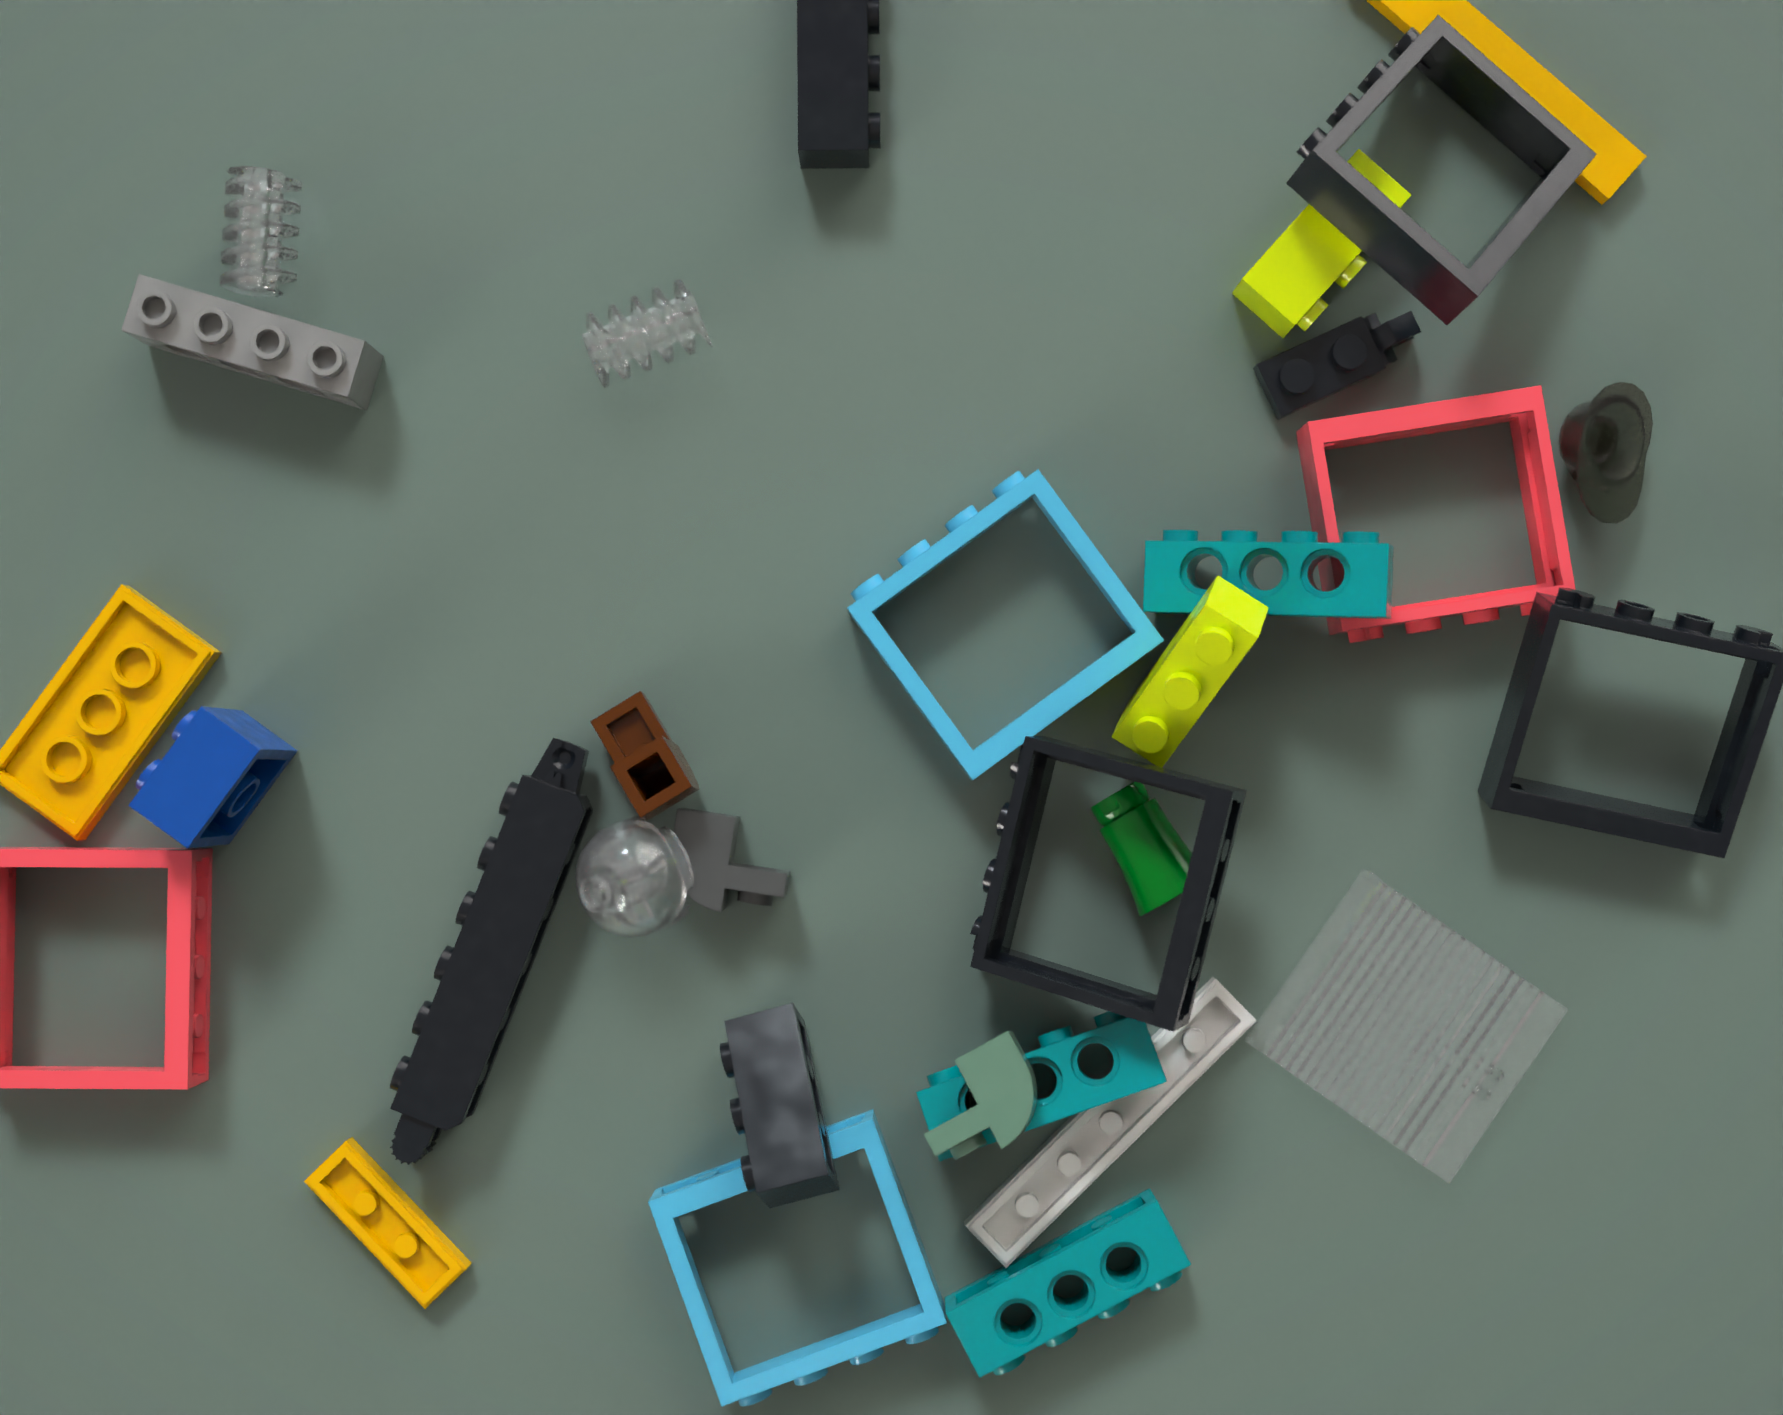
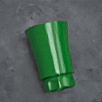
M1133 782L1091 807L1095 818L1101 826H1104L1099 831L1111 849L1126 879L1139 916L1154 910L1183 893L1192 852L1169 822L1156 798L1150 800V796L1142 783Z

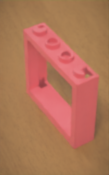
M1541 385L1308 421L1296 431L1312 531L1318 532V542L1340 543L1325 450L1509 422L1536 579L1535 585L1395 606L1391 608V619L1326 617L1329 635L1347 633L1349 643H1357L1384 638L1383 627L1405 624L1406 634H1414L1442 629L1441 618L1462 615L1464 625L1500 620L1498 609L1520 606L1521 616H1529L1536 592L1557 596L1560 587L1576 590ZM1327 558L1318 563L1322 591L1328 592L1339 587L1345 574L1342 563L1336 558Z
M0 847V1088L188 1090L209 1080L213 848ZM16 867L168 868L164 1067L12 1066Z

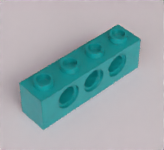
M1163 530V541L1145 540L1143 612L1190 614L1207 591V589L1201 588L1196 581V567L1204 558L1215 556L1222 566L1221 578L1269 607L1266 616L1391 619L1394 547L1389 543H1379L1380 533L1342 532V543L1318 542V532L1282 531L1281 542H1257V531L1225 530L1221 532V541H1198V531ZM1275 557L1282 565V579L1276 587L1270 590H1261L1254 581V569L1262 559ZM1327 558H1336L1344 567V579L1336 589L1328 592L1321 591L1313 580L1314 569L1320 561Z
M1108 1011L1093 1017L1096 1029L1074 1036L1072 1027L1069 1025L1038 1036L1041 1048L1025 1053L1031 1066L1036 1063H1043L1051 1067L1056 1074L1057 1085L1049 1097L1037 1098L1033 1118L1024 1132L1167 1082L1146 1023ZM1093 1043L1105 1045L1113 1055V1068L1106 1077L1101 1079L1087 1076L1082 1071L1079 1063L1082 1050ZM957 1065L928 1075L927 1079L930 1087L916 1092L929 1131L971 1108L969 1103L971 1091ZM990 1128L982 1131L987 1143L981 1147L997 1142ZM950 1150L938 1155L939 1162L953 1157Z
M1149 1188L1015 1259L1007 1268L1002 1266L944 1297L945 1311L979 1378L991 1371L995 1375H1002L1022 1364L1026 1358L1024 1354L1044 1343L1047 1347H1055L1066 1342L1077 1333L1078 1329L1076 1326L1096 1315L1099 1319H1107L1120 1313L1130 1304L1128 1298L1147 1288H1150L1151 1291H1159L1171 1286L1182 1277L1181 1270L1190 1266L1191 1263L1160 1204ZM1118 1247H1129L1136 1251L1135 1260L1130 1267L1125 1270L1116 1271L1106 1266V1259L1111 1251ZM1066 1275H1076L1084 1280V1286L1080 1293L1071 1298H1062L1053 1292L1056 1282ZM1014 1303H1022L1032 1309V1314L1028 1321L1018 1326L1009 1325L1000 1318L1004 1309Z

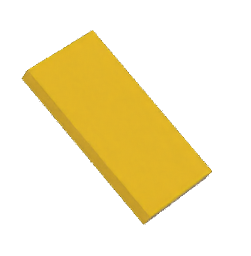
M121 584L0 749V785L75 840H86L222 652L132 587Z

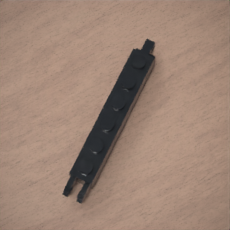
M553 738L532 775H522L519 784L512 781L503 796L499 814L506 817L498 838L490 836L482 849L477 868L484 871L476 893L468 891L459 907L455 923L461 925L462 929L455 946L451 947L448 945L439 958L434 972V979L441 982L433 1002L426 1000L421 1006L412 1027V1034L419 1036L411 1057L406 1055L402 1057L390 1083V1089L397 1091L390 1109L402 1113L394 1132L396 1137L391 1140L393 1145L390 1148L393 1149L392 1155L396 1156L395 1160H400L401 1164L404 1162L407 1165L412 1162L415 1164L419 1159L421 1160L428 1152L433 1150L432 1147L437 1144L435 1140L439 1138L442 1129L446 1131L462 1124L476 1110L593 813V808L587 795L580 793L589 751L581 746Z

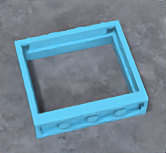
M1039 469L1026 478L1020 471L1009 476L992 490V493L997 498L995 501L979 512L971 505L958 513L944 525L949 531L948 535L933 546H930L926 539L914 545L897 559L902 565L900 570L885 581L879 574L866 580L851 592V596L856 602L847 607L850 616L970 780H974L1024 743L1025 736L1036 735L1164 641ZM1033 498L1132 634L972 750L873 613Z
M874 1109L828 1125L827 1131L833 1159L857 1150L865 1149L921 1304L734 1372L678 1216L748 1191L742 1174L741 1158L655 1189L649 1199L648 1204L721 1407L736 1401L743 1407L756 1404L772 1394L771 1388L793 1380L796 1386L810 1384L824 1377L828 1373L827 1368L847 1360L850 1361L851 1365L867 1363L879 1357L884 1352V1346L905 1339L907 1344H917L926 1341L939 1332V1326L947 1324L944 1301Z

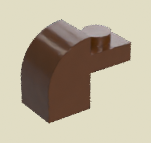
M639 691L590 721L615 763L610 768L641 819L649 821L699 790L697 780L678 745L672 741L643 692Z

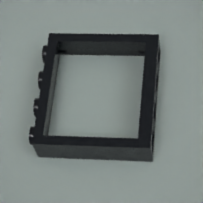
M1437 15L1421 34L1413 26L1406 32L1388 54L1395 61L1391 66L1382 59L1377 63L1357 87L1364 94L1359 100L1352 93L1348 94L1326 120L1332 127L1328 134L1318 127L1297 150V153L1305 160L1286 184L1443 323L1448 325L1482 293L1597 154L1441 16ZM1415 67L1541 177L1467 266L1460 262L1337 153Z
M1560 587L1557 596L1536 592L1477 792L1493 810L1725 858L1783 685V649L1770 642L1773 633L1745 625H1736L1734 633L1713 629L1714 621L1683 612H1677L1675 621L1653 617L1654 608L1627 600H1618L1616 608L1594 604L1596 598L1594 595L1570 588ZM1560 620L1745 658L1695 814L1513 776Z
M1025 736L1018 761L1011 762L1010 775L1011 778L1015 779L1010 802H1006L1003 805L997 821V835L1001 836L997 857L989 863L983 879V891L988 893L983 915L976 919L970 933L976 935L970 967L1172 1032L1187 1025L1190 1020L1247 790L1046 736ZM1056 760L1205 800L1157 995L1010 949Z

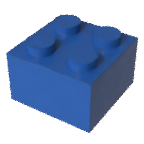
M201 706L198 711L193 710L186 714L177 724L172 733V739L175 742L163 759H156L141 773L136 782V788L139 791L128 806L187 849L230 844L297 750L243 710Z

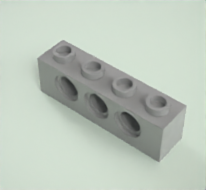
M141 274L138 275L121 329L148 346L364 410L368 409L384 357L364 340Z

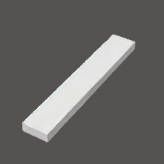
M1212 977L1196 992L1190 1020L1187 1025L1174 1032L1160 1028L1151 1037L1167 1082L1070 1116L964 1221L965 1226L1007 1268L1257 1020L1216 978Z

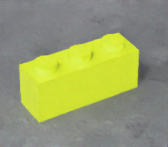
M1360 149L1347 161L1399 208L1412 196ZM1308 204L1246 273L1232 294L1279 336L1284 338L1295 325L1305 332L1329 306L1321 298L1325 291L1334 282L1344 289L1367 261L1359 255L1362 251Z
M1217 575L1125 705L1111 737L1156 766L1163 767L1258 639L1269 607Z

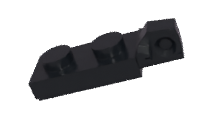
M1412 311L1383 324L1380 323L1376 313L1364 318L1360 316L1260 362L1253 369L1277 420L1381 373L1386 369V366L1398 360L1393 348L1412 340L1414 335L1420 333L1421 330Z

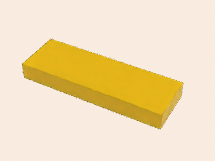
M353 1137L346 1140L304 1181L424 1309L472 1263Z

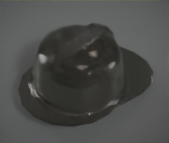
M1616 382L1604 387L1593 400L1574 407L1565 417L1560 428L1558 440L1560 456L1573 480L1577 481L1583 504L1590 515L1602 523L1617 524L1628 518L1637 506L1642 490L1646 454L1650 444L1653 420L1651 406L1644 392L1633 383Z

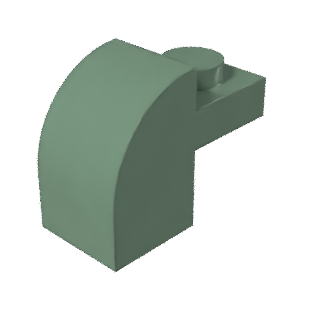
M1007 1031L954 1060L978 1105L924 1134L935 1156L950 1150L954 1159L957 1160L987 1143L982 1131L988 1128L991 1129L1000 1148L1003 1149L1018 1139L1030 1124L1037 1104L1036 1078L1013 1031Z

